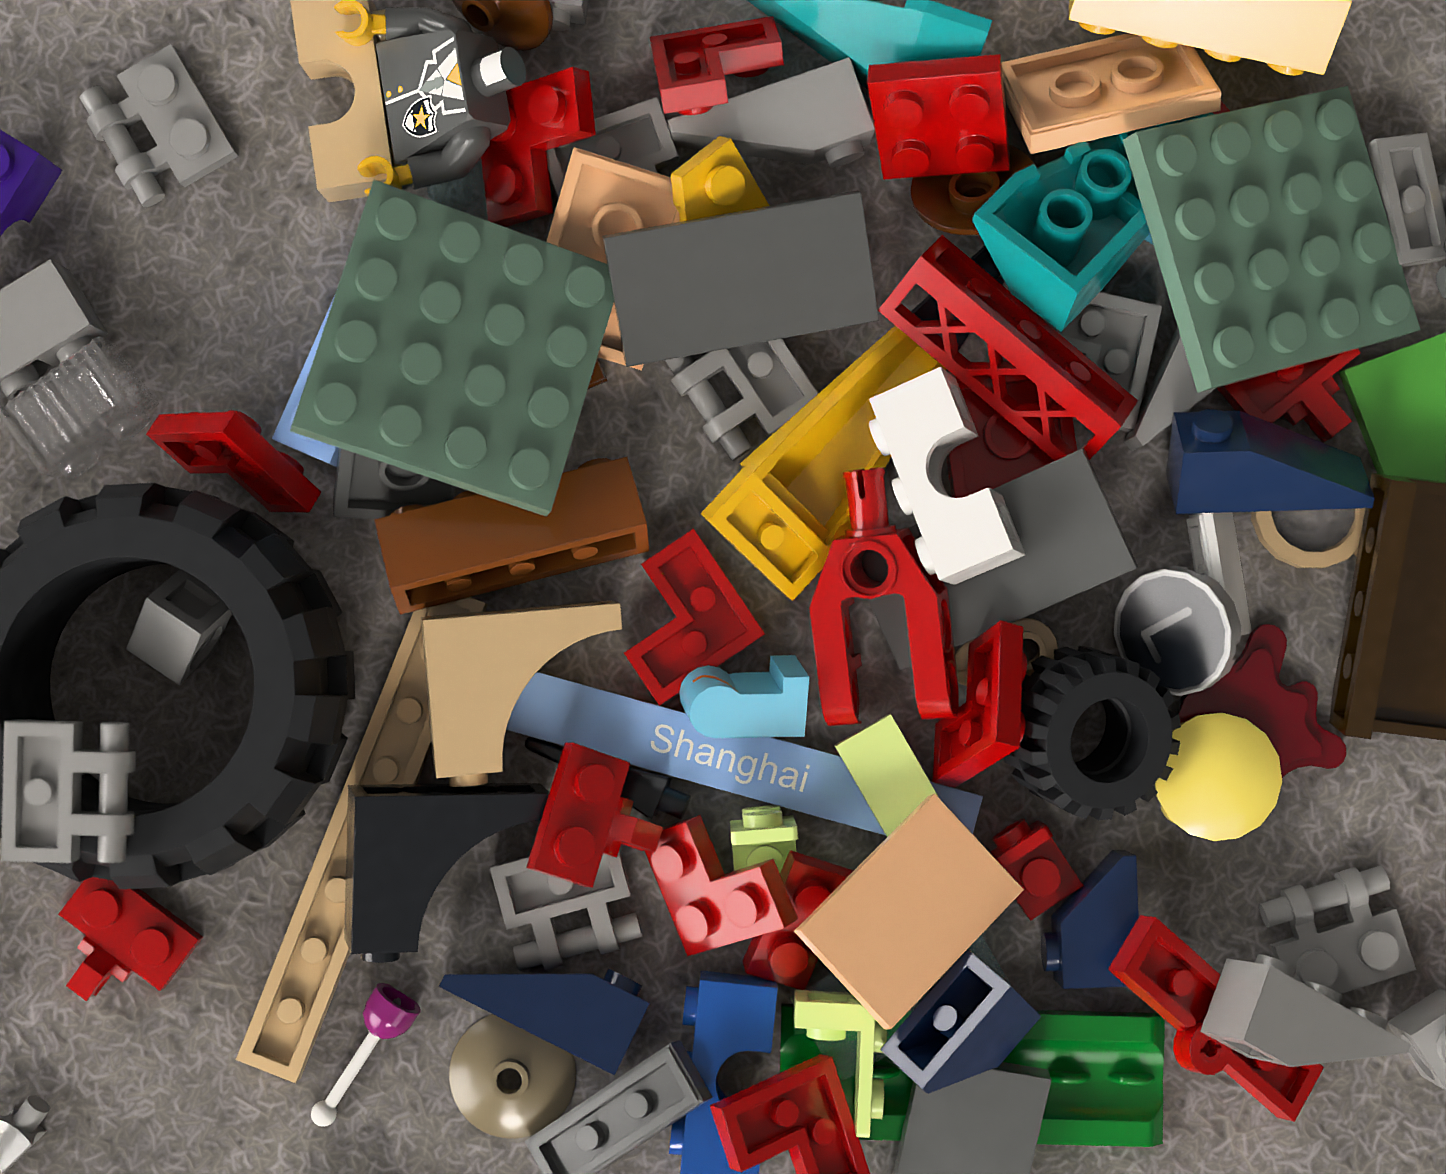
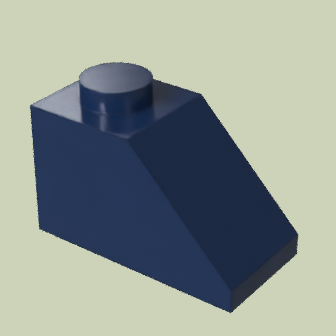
M1112 850L1082 882L1084 886L1073 892L1051 915L1052 932H1042L1043 969L1044 971H1053V979L1063 989L1127 987L1108 968L1139 918L1136 855L1126 850Z
M967 949L880 1050L922 1090L929 1094L998 1067L1041 1018V1015L1012 986Z

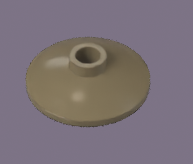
M491 1014L473 1024L458 1041L450 1061L449 1082L457 1107L463 1116L475 1127L485 1133L501 1138H524L536 1134L563 1114L574 1092L576 1067L573 1054ZM506 1068L517 1070L522 1077L521 1086L516 1089L503 1087L499 1081V1073Z

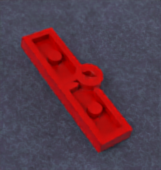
M1140 915L1108 970L1177 1030L1173 1041V1051L1181 1067L1204 1075H1215L1223 1070L1277 1118L1295 1122L1324 1067L1321 1064L1290 1067L1248 1058L1200 1032L1220 974L1157 917Z

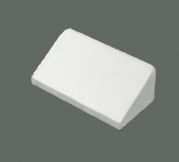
M1195 513L1189 515L1186 521L1195 572L1199 575L1205 573L1219 582L1234 601L1241 623V636L1250 634L1252 630L1233 513Z

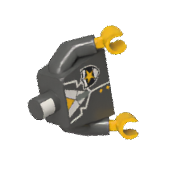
M342 0L337 3L334 9L339 14H361L362 20L358 29L353 32H335L348 44L354 46L365 45L372 40L375 34H385L386 40L377 43L376 50L395 164L402 165L393 168L385 158L370 156L360 162L357 168L358 172L363 177H375L378 174L386 173L385 184L402 189L404 185L411 184L414 190L462 179L470 174L490 146V140L508 129L511 119L506 91L522 85L526 78V68L520 54L511 47H504L499 50V46L493 37L473 33L466 20L434 8L385 7V14H371L356 0ZM371 188L364 190L367 196Z

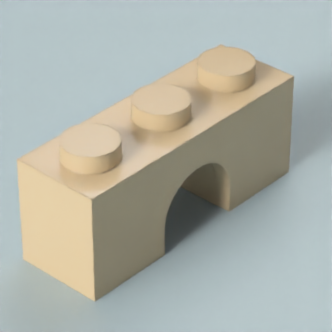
M290 0L299 64L311 80L341 77L354 83L355 87L353 104L342 118L332 123L308 126L317 190L328 202L368 197L364 190L371 188L373 180L384 183L387 174L382 173L375 177H363L357 170L362 160L370 156H379L390 162L393 168L402 166L401 164H395L376 50V44L386 40L385 34H375L372 40L365 45H350L335 32H353L358 29L362 20L361 14H339L334 7L342 0ZM356 0L371 14H385V9L377 10L372 0Z

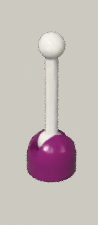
M377 984L367 999L363 1011L364 1023L369 1033L327 1098L313 1106L311 1118L315 1124L325 1127L335 1121L337 1104L380 1038L391 1039L404 1034L421 1012L417 1002L390 984ZM396 998H400L401 1005L399 1006L392 1001Z

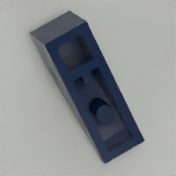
M1205 409L1199 412L1173 413L1166 476L1176 514L1373 508L1375 498L1361 458L1239 410L1221 411Z
M610 969L607 970L603 979L593 974H445L439 985L440 988L612 1075L616 1074L650 1004L637 997L642 985Z

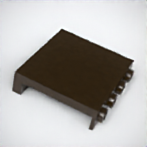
M1372 473L1370 486L1375 499L1373 508H1365L1333 687L1329 723L1343 735L1349 737L1371 739L1373 731L1446 741V482Z

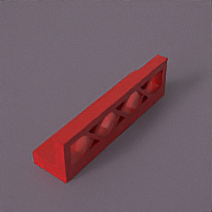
M943 235L920 256L878 309L882 315L1055 461L1076 451L1056 435L1054 417H1075L1094 433L1081 447V449H1085L1090 460L1122 427L1138 402L1133 395L1029 307L1013 296L1010 291ZM916 284L937 300L940 320L922 321L902 304V301ZM956 333H976L987 343L990 362H970L959 353ZM1005 375H1025L1037 385L1039 403H1018L1007 393Z

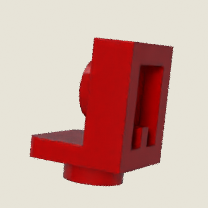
M1022 818L1008 825L992 838L997 848L992 850L990 854L1024 889L1015 900L1026 917L1031 921L1084 885L1052 839L1053 834L1048 826L1039 820L1028 825L1026 820Z

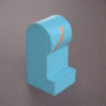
M795 655L770 656L769 672L728 674L715 666L698 667L688 673L681 683L679 691L681 704L696 731L706 737H805L810 677Z

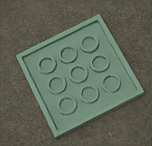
M1348 86L1133 133L1123 140L1197 393L1395 339L1421 330L1402 266L1399 265L1393 235Z
M373 180L290 432L547 516L552 510L614 303L608 265Z

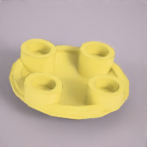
M1223 712L1197 715L1186 722L1180 723V728L1172 730V738L1180 741L1178 755L1170 754L1166 766L1173 768L1167 781L1158 778L1155 782V789L1158 791L1156 797L1160 802L1161 811L1164 816L1188 834L1211 841L1240 838L1261 826L1275 808L1282 785L1279 755L1268 736L1247 719Z

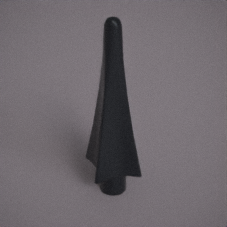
M528 737L525 740V747L529 751L557 764L559 763L563 747L534 737ZM630 767L620 796L634 801L632 808L651 820L653 816L657 817L659 811L682 819L691 798L690 795L669 787L672 778Z

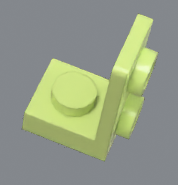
M779 805L743 808V820L730 821L734 871L774 859L780 873L789 851L797 852L796 840H798V829L793 815L782 816Z
M795 990L794 1025L795 1028L807 1029V1037L817 1040L836 1041L845 1039L846 1031H857L853 1122L856 1137L870 1138L871 1119L883 1118L884 1080L882 1078H873L874 1053H883L880 1049L887 1042V1029H884L849 992Z

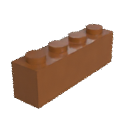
M628 457L615 460L597 458L583 463L578 469L563 472L552 510L547 516L471 491H465L450 501L426 507L421 505L403 506L393 511L390 516L374 519L389 586L400 615L649 552L647 522Z

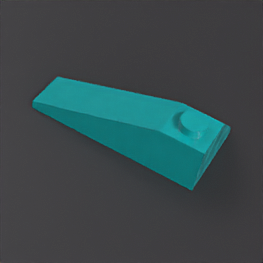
M747 0L767 16H773L775 22L831 63L850 57L857 80L866 89H868L869 65L980 56L992 23L990 19L932 0H906L904 8L884 4L881 0Z
M1211 112L1097 139L1089 144L1087 142H1079L1068 147L1064 156L1039 168L1032 164L1014 173L974 213L972 219L1010 293L1062 332L1105 287L1150 233L1123 140L1138 131L1214 114Z

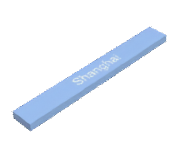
M537 672L525 686L515 703L506 730L563 746L565 743L573 742L625 760L634 766L885 835L843 760L835 754L774 737H706L696 731L684 712ZM930 781L941 801L973 834L983 796Z

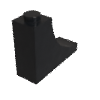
M486 783L468 787H451L449 784L348 785L344 939L350 953L360 954V958L363 961L386 963L399 960L400 953L418 952L420 929L428 903L449 869L466 852L487 837L518 824L541 821L549 791L540 783Z

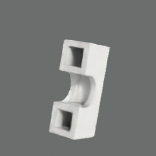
M939 367L870 398L869 400L876 418L869 421V428L883 456L891 454L899 475L898 478L892 480L893 491L903 512L907 516L912 513L915 516L922 537L915 539V546L926 572L929 575L937 573L939 580L955 585L1025 556V551L1001 494L988 487L967 497L952 498L943 487L941 469L947 455L958 445L978 437L956 378L942 367Z

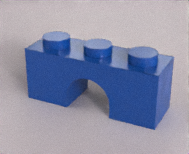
M701 971L699 987L686 986L682 1025L695 1026L692 1051H687L713 1098L672 1124L669 1154L682 1155L680 1174H759L760 1164L743 1172L730 1169L710 1105L728 1097L721 1090L716 1078L725 1060L743 1051L771 1053L778 991L777 982L756 976Z

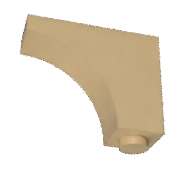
M610 600L421 617L433 769L436 778L448 777L449 786L468 787L488 783V773L503 772L502 753L508 721L515 703L525 686L546 662L570 645L596 634L622 629L620 603Z

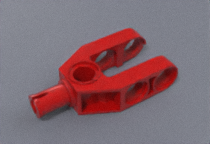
M884 467L843 472V478L846 481L851 529L845 530V535L833 540L809 607L822 713L828 726L862 724V721L858 720L860 701L856 672L862 666L861 653L854 654L849 606L855 603L854 597L873 599L894 593L902 595L905 600L915 695L921 718L957 717L959 687L948 589L944 582L939 580L937 573L929 575L926 572L918 556L915 537L910 529H896V524H889ZM866 550H875L886 559L888 576L884 582L874 581L865 574L862 567V557Z

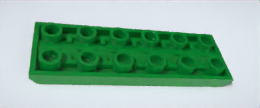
M781 1003L780 1073L819 1054L832 1056L853 1119L857 1031H846V1038L843 1040L828 1041L807 1037V1029L795 1028L794 1004ZM912 1007L892 1029H887V1041L916 1007ZM1036 1010L1041 1015V1018L1003 1062L1048 1069L1052 1080L1037 1144L1153 1147L1163 1144L1165 1019L1158 1013ZM874 1053L873 1078H882L884 1080L883 1118L871 1119L870 1138L859 1137V1140L900 1141L913 1080L884 1053Z

